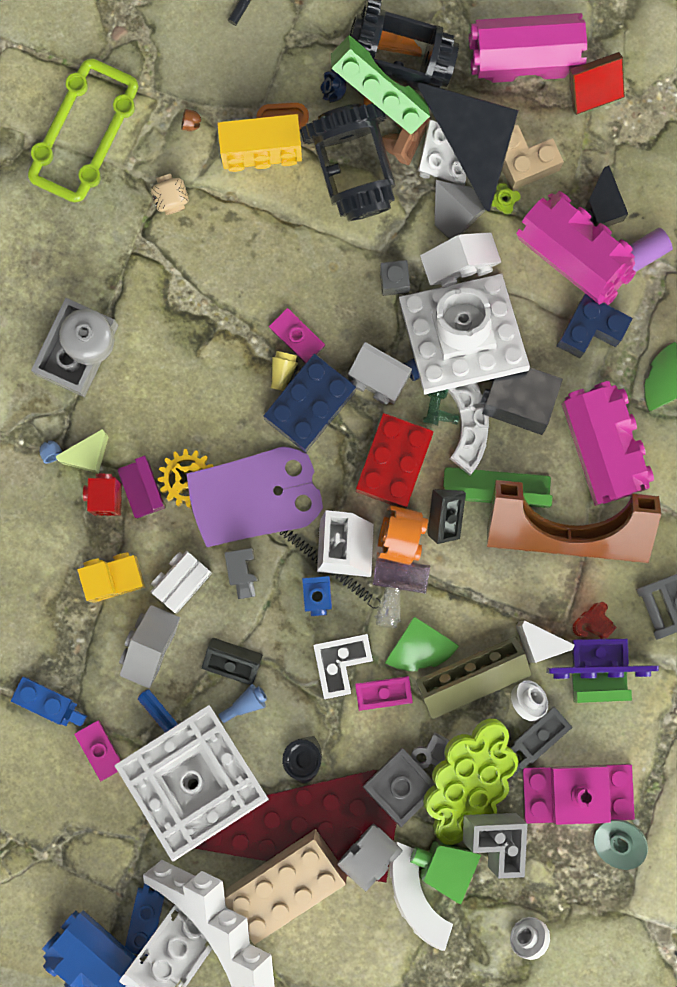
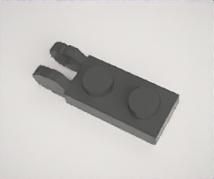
M554 706L510 746L514 753L520 750L525 756L518 762L517 770L513 776L524 769L530 762H535L573 728Z

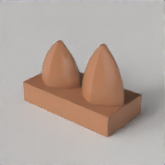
M430 117L412 135L396 123L402 131L400 134L394 133L382 136L385 150L395 155L400 163L410 165L426 131L429 120H431Z

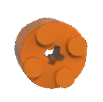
M389 505L387 511H391L389 518L384 517L381 525L378 547H382V553L377 552V558L410 565L412 561H419L422 545H419L421 534L426 532L428 518H423L422 512Z

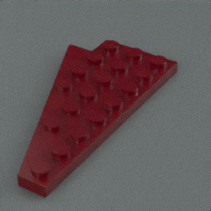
M372 769L267 794L266 796L269 800L194 849L268 861L316 829L336 859L340 861L350 847L361 838L360 836L373 823L393 841L397 823L362 787L378 771ZM389 869L376 881L387 883Z

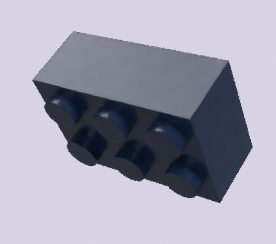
M313 354L263 415L264 420L303 452L307 453L355 394L356 386L316 354Z

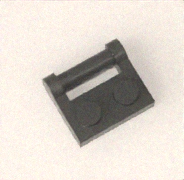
M677 574L636 589L639 597L642 596L655 628L653 633L656 640L677 633ZM659 590L673 625L665 627L652 594L654 591Z

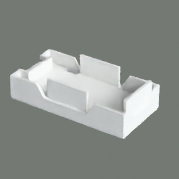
M174 905L119 982L126 985L125 987H175L181 980L178 987H186L211 952L212 947L209 945L207 947L204 946L207 939L195 924ZM174 910H176L177 912H179V914L177 915L175 920L172 921L171 914L174 912ZM145 954H147L148 957L145 959L143 964H141V960L139 958H143Z

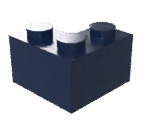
M584 294L557 347L578 358L583 356L593 336L617 347L633 318L605 303L599 305L587 294Z

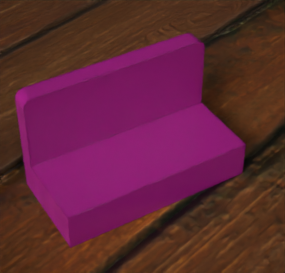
M146 456L136 458L135 463L118 469L125 493L136 519L166 508Z

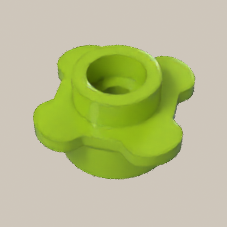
M501 183L497 186L492 207L503 211L504 214H511L515 202L520 200L521 195L518 191L509 189L505 183Z

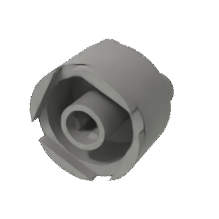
M374 823L350 847L337 864L365 892L376 880H379L386 873L390 862H393L403 851Z

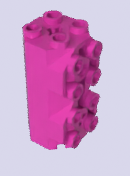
M582 13L476 20L474 24H471V33H469V49L473 50L471 74L477 75L478 79L484 78L492 83L513 82L517 77L525 75L541 76L544 80L566 78L570 74L569 69L586 64L587 57L581 58V53L587 50L586 22L582 19Z
M558 191L556 195L553 193L549 194L548 201L544 198L540 199L524 217L522 223L526 226L523 231L520 228L516 233L518 239L599 305L603 302L607 305L612 303L618 295L617 290L623 283L625 285L628 284L636 274V271L633 270L635 256L631 253L633 248L622 239L619 242L611 236L612 232L604 224L599 223L597 227L594 226L590 221L591 215L582 207L576 209L572 206L570 198L563 192Z
M610 381L595 385L593 389L586 393L584 389L569 393V396L564 398L565 401L561 405L594 506L631 496L637 491L642 492L649 489V482L654 481V475L651 467L645 464L643 456L646 455L642 441H635L632 431L637 429V424L633 414L629 415L626 404L629 401L625 389L618 390L616 385L611 386Z

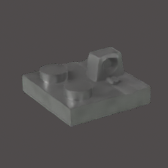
M401 748L362 787L397 825L402 827L424 805L423 800L426 792L435 784L411 756Z

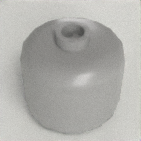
M90 309L76 310L69 314L62 322L59 331L60 343L65 352L77 363L84 365L98 364L105 360L112 352L115 343L114 331L106 318L99 312Z

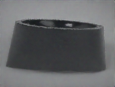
M314 736L291 742L285 748L282 759L286 773L302 784L310 782L317 775L321 767L322 752L320 744Z

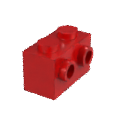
M98 473L95 475V478H88V485L83 486V501H87V511L94 516H121L122 484L115 477H112V474Z

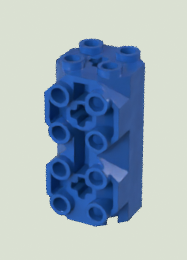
M75 910L61 926L64 932L62 934L57 932L42 948L46 952L43 956L46 960L43 965L44 969L52 976L58 975L65 981V987H125L126 985L120 983L119 980L136 958L131 951L84 910L81 913Z

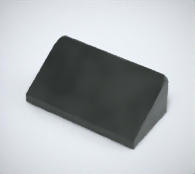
M434 489L432 491L427 533L436 544L460 539L466 498L464 491Z
M212 638L206 651L202 669L251 685L254 684L263 654Z

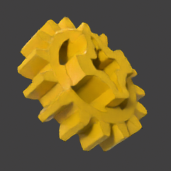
M184 449L182 456H179L175 451L173 452L175 459L172 461L168 458L164 459L168 466L166 468H159L164 473V477H159L158 482L165 483V486L160 491L162 493L169 492L166 498L169 502L176 498V506L180 507L182 502H185L187 508H191L190 496L180 495L184 491H189L188 482L182 484L184 480L178 471L187 475V473L211 468L214 465H206L208 460L206 455L199 459V452L197 450L192 455H189L188 450ZM184 461L194 462L190 466L181 467L179 463ZM171 471L175 474L176 480L173 487L170 485Z

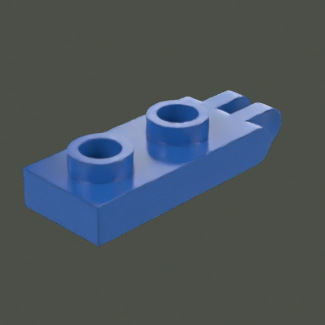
M145 883L144 888L138 887L125 944V947L134 954L141 952L158 929L165 898L164 895L155 889L154 891L150 890V886Z

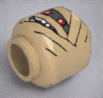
M171 174L156 178L157 184L151 188L156 209L159 212H165V215L186 209L185 205L189 202V196L184 181L181 178H172Z

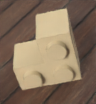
M517 124L513 130L502 171L510 189L513 191L560 171L564 161L553 138L528 148Z

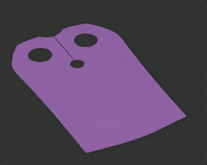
M279 447L230 463L187 473L193 514L206 547L308 526L323 509L320 490L312 482V476L315 472L309 456L297 449ZM296 460L301 464L302 471L298 476L287 474L285 465L288 461ZM275 486L282 487L283 492L281 495L274 494L273 488ZM306 495L311 499L312 505L308 511L302 512L296 508L295 500L298 496Z

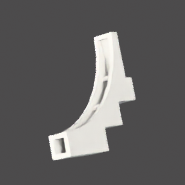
M161 860L143 874L144 883L174 903L204 935L218 956L231 987H274L271 954L250 944L247 918L226 908L222 880L203 871L194 876L164 860Z

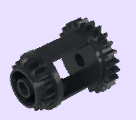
M366 0L361 15L357 13L355 15L349 35L369 51L378 67L397 84L404 87L409 85L412 89L419 92V82L439 88H446L452 77L459 51V43L454 42V35L444 33L441 26L387 12L380 8L382 0ZM382 31L427 43L420 71L404 67L401 61H395L392 64L375 59Z
M359 103L332 109L319 115L318 120H313L312 123L305 124L306 126L300 129L303 143H308V145L314 143L331 204L333 206L337 205L340 217H347L348 222L391 209L390 203L395 201L392 188L396 184L378 125L387 118L385 113L373 103L362 106ZM371 133L384 179L338 193L333 176L340 174L341 168L339 163L330 165L325 147L349 142Z

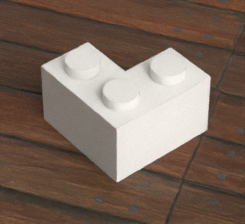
M492 233L460 234L420 255L430 285L441 284L443 288L456 284L459 277H468L475 273L478 276L486 275L493 271V266L501 263Z
M367 634L313 645L324 699L351 694L346 666L373 661Z

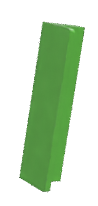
M446 467L444 469L443 489L464 491L466 493L465 501L492 503L495 480L522 482L523 495L530 507L550 508L552 506L553 495H550V476L474 470L469 476L461 468Z

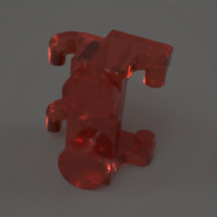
M605 602L594 603L588 611L583 612L573 623V633L578 637H586L588 632H591L600 639L608 638L616 629L613 622L605 615L608 605Z

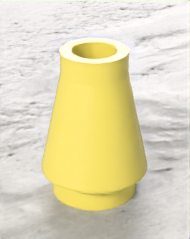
M276 351L275 357H272L271 388L281 391L286 389L298 365L296 355Z

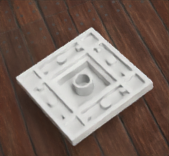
M502 274L399 297L401 311L424 394L529 371L530 365Z
M210 705L115 765L172 861L177 860L269 800ZM194 782H198V786L195 789L191 790V784Z

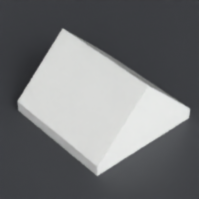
M520 621L516 626L529 663H536L573 650L574 644L527 621Z

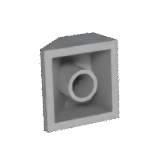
M364 342L348 374V379L356 386V389L362 392L367 389L374 393L373 398L380 403L387 405L389 402L394 405L410 378L412 368Z

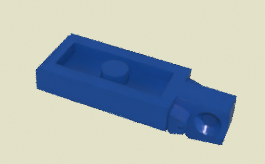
M22 677L11 699V702L59 725L67 726L70 721L78 726H83L87 715L75 710L77 704L72 699L27 677Z

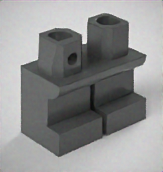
M249 548L225 552L230 585H236L238 599L256 597L253 582L259 580L255 575L249 574L247 562L255 560L254 549Z

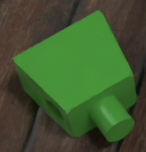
M434 841L429 852L415 847L410 863L422 867L419 877L425 883L456 903L462 904L481 855L473 853L468 848Z

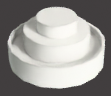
M526 680L513 688L511 701L513 707L522 718L528 721H536L547 713L548 700L545 692L537 683Z
M533 917L519 920L512 928L510 935V945L513 951L518 956L528 960L537 959L542 956L550 942V932L546 924Z

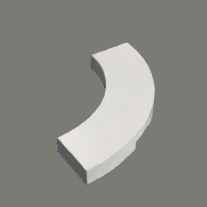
M477 383L446 389L453 397L461 419L459 442L450 460L469 476L474 472L484 454L489 428V416L482 414L485 405L480 403L482 394Z
M395 842L403 850L393 862H390V878H392L393 897L402 917L406 919L416 935L429 945L445 951L453 924L440 917L427 902L419 880V866L410 863L414 848Z

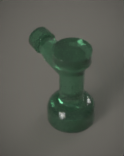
M448 389L427 394L431 398L427 417L423 418L422 423L438 426L439 421L458 424L459 414H451L439 410L441 400L445 399L448 395Z

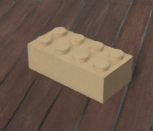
M315 829L226 888L224 892L225 905L228 909L247 918L249 938L255 945L345 886L347 874L337 865L339 861Z

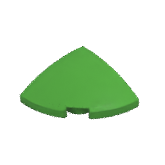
M676 342L664 348L650 364L652 368L649 377L644 382V397L649 412L677 399Z
M413 617L385 663L405 671H418V669L430 666L436 667L450 658L459 645L416 617Z

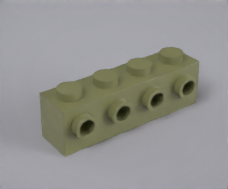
M514 636L415 681L431 718L434 719L525 679L532 674L526 655Z

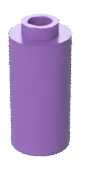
M659 227L630 244L633 248L631 253L635 256L633 270L637 272L673 250L672 243L662 228Z

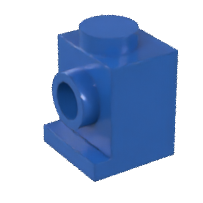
M330 577L302 578L305 612L310 611L311 616L327 615V610H332ZM316 591L321 592L323 595L322 600L319 602L312 599V594Z

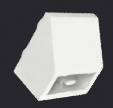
M326 510L320 519L317 572L371 577L374 524L353 513Z

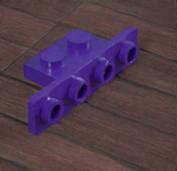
M628 639L572 640V644H574L572 650L573 667L546 668V673L553 674V679H569L570 673H580L581 678H597V673L608 672V678L624 677V672H635V677H651V671H659V666L657 665L629 666Z

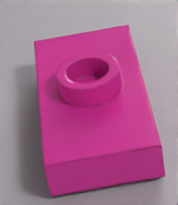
M288 308L269 326V329L305 364L313 354L317 355L325 347V344Z
M409 676L355 684L359 711L413 703Z
M99 720L74 734L100 782L118 772L115 765L122 760Z

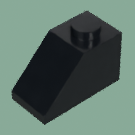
M606 166L602 170L585 207L592 217L590 221L596 227L599 223L609 227L624 221L628 216L626 206L610 166Z

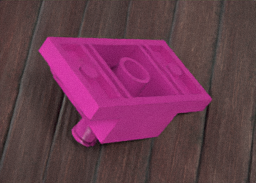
M632 764L527 767L522 769L524 821L527 824L611 823L613 819L635 820Z

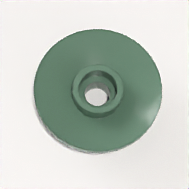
M613 819L611 823H602L596 830L594 835L595 849L607 864L618 869L630 870L637 868L645 861L648 854V843L644 834L635 825L624 820Z

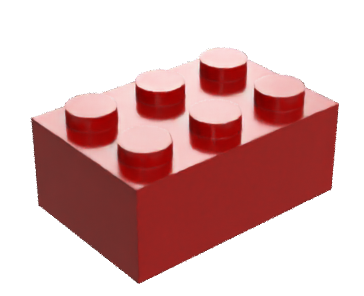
M383 413L355 492L393 506L407 508L434 431Z

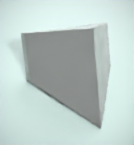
M436 180L435 226L450 240L457 235L463 234L486 210L472 187Z

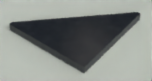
M419 82L418 88L483 207L486 211L490 212L519 110Z

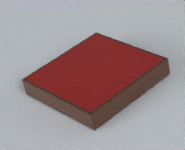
M620 52L569 69L572 108L576 115L625 98L623 57Z

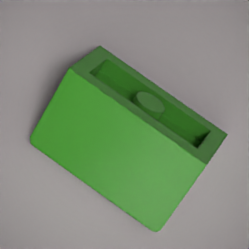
M608 672L597 673V678H581L580 673H572L573 701L575 703L632 701V690L628 689L627 672H624V677L608 678Z

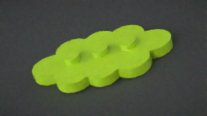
M489 718L481 721L473 730L472 735L460 734L450 739L444 751L445 760L437 764L433 770L432 777L435 785L428 789L423 803L430 816L435 818L433 825L435 835L446 845H454L463 840L464 815L497 814L496 804L500 803L508 795L509 784L507 779L517 770L518 758L514 751L507 746L509 740L508 730L497 719Z

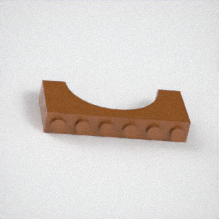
M495 480L487 527V547L649 563L661 517L659 496L632 494L627 505L615 516L605 521L589 525H566L550 521L537 514L524 498L522 482Z

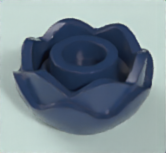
M331 69V71L324 73V81L320 86L321 92L324 94L322 99L328 100L329 103L339 101L346 92L345 79Z

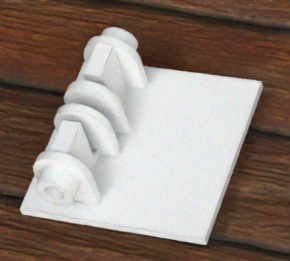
M429 120L418 167L419 176L430 178L431 175L450 183L465 186L467 176L439 124Z

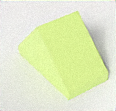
M102 429L55 457L64 465L99 473L109 437Z

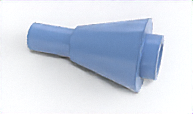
M251 684L231 707L218 714L219 718L225 723L237 715L266 708L265 701H267V696L260 686L256 688Z

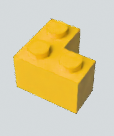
M129 552L113 556L114 561L108 563L99 560V558L84 562V567L77 570L86 601L96 603L145 588L137 556H130Z

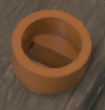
M189 109L184 110L182 130L195 131L199 129L202 119L198 112Z

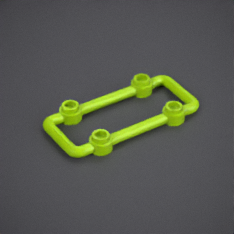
M92 58L83 61L77 73H72L67 77L66 87L68 91L43 142L37 143L32 147L31 156L33 162L28 171V179L32 184L74 203L82 201L89 189L100 183L101 174L99 169L124 118L132 116L135 111L133 99L139 87L136 78ZM93 69L128 85L125 94L119 95L114 99L113 108L115 114L91 163L84 165L79 170L81 183L77 191L73 192L38 174L42 166H47L52 162L54 155L51 148L76 97L86 93L88 89L86 77L89 71Z

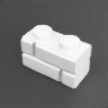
M188 551L184 554L179 552L170 561L169 564L172 568L166 575L161 572L151 583L154 587L151 593L176 614L212 574L210 570Z

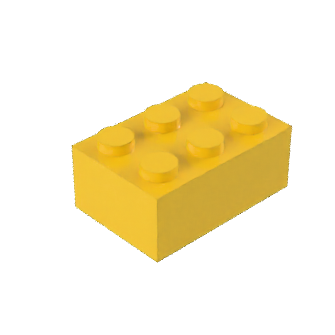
M298 114L217 122L220 154L224 169L238 172L244 170V167L255 166L257 169L269 168L271 164L281 163L282 166H293L297 162L302 161Z

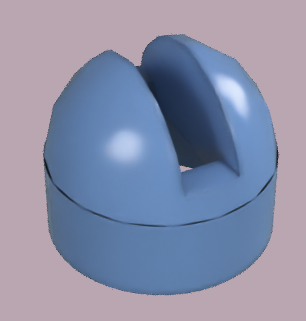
M50 440L48 443H42L39 452L43 462L47 464L56 461L57 458L55 456L62 453V450L56 442Z

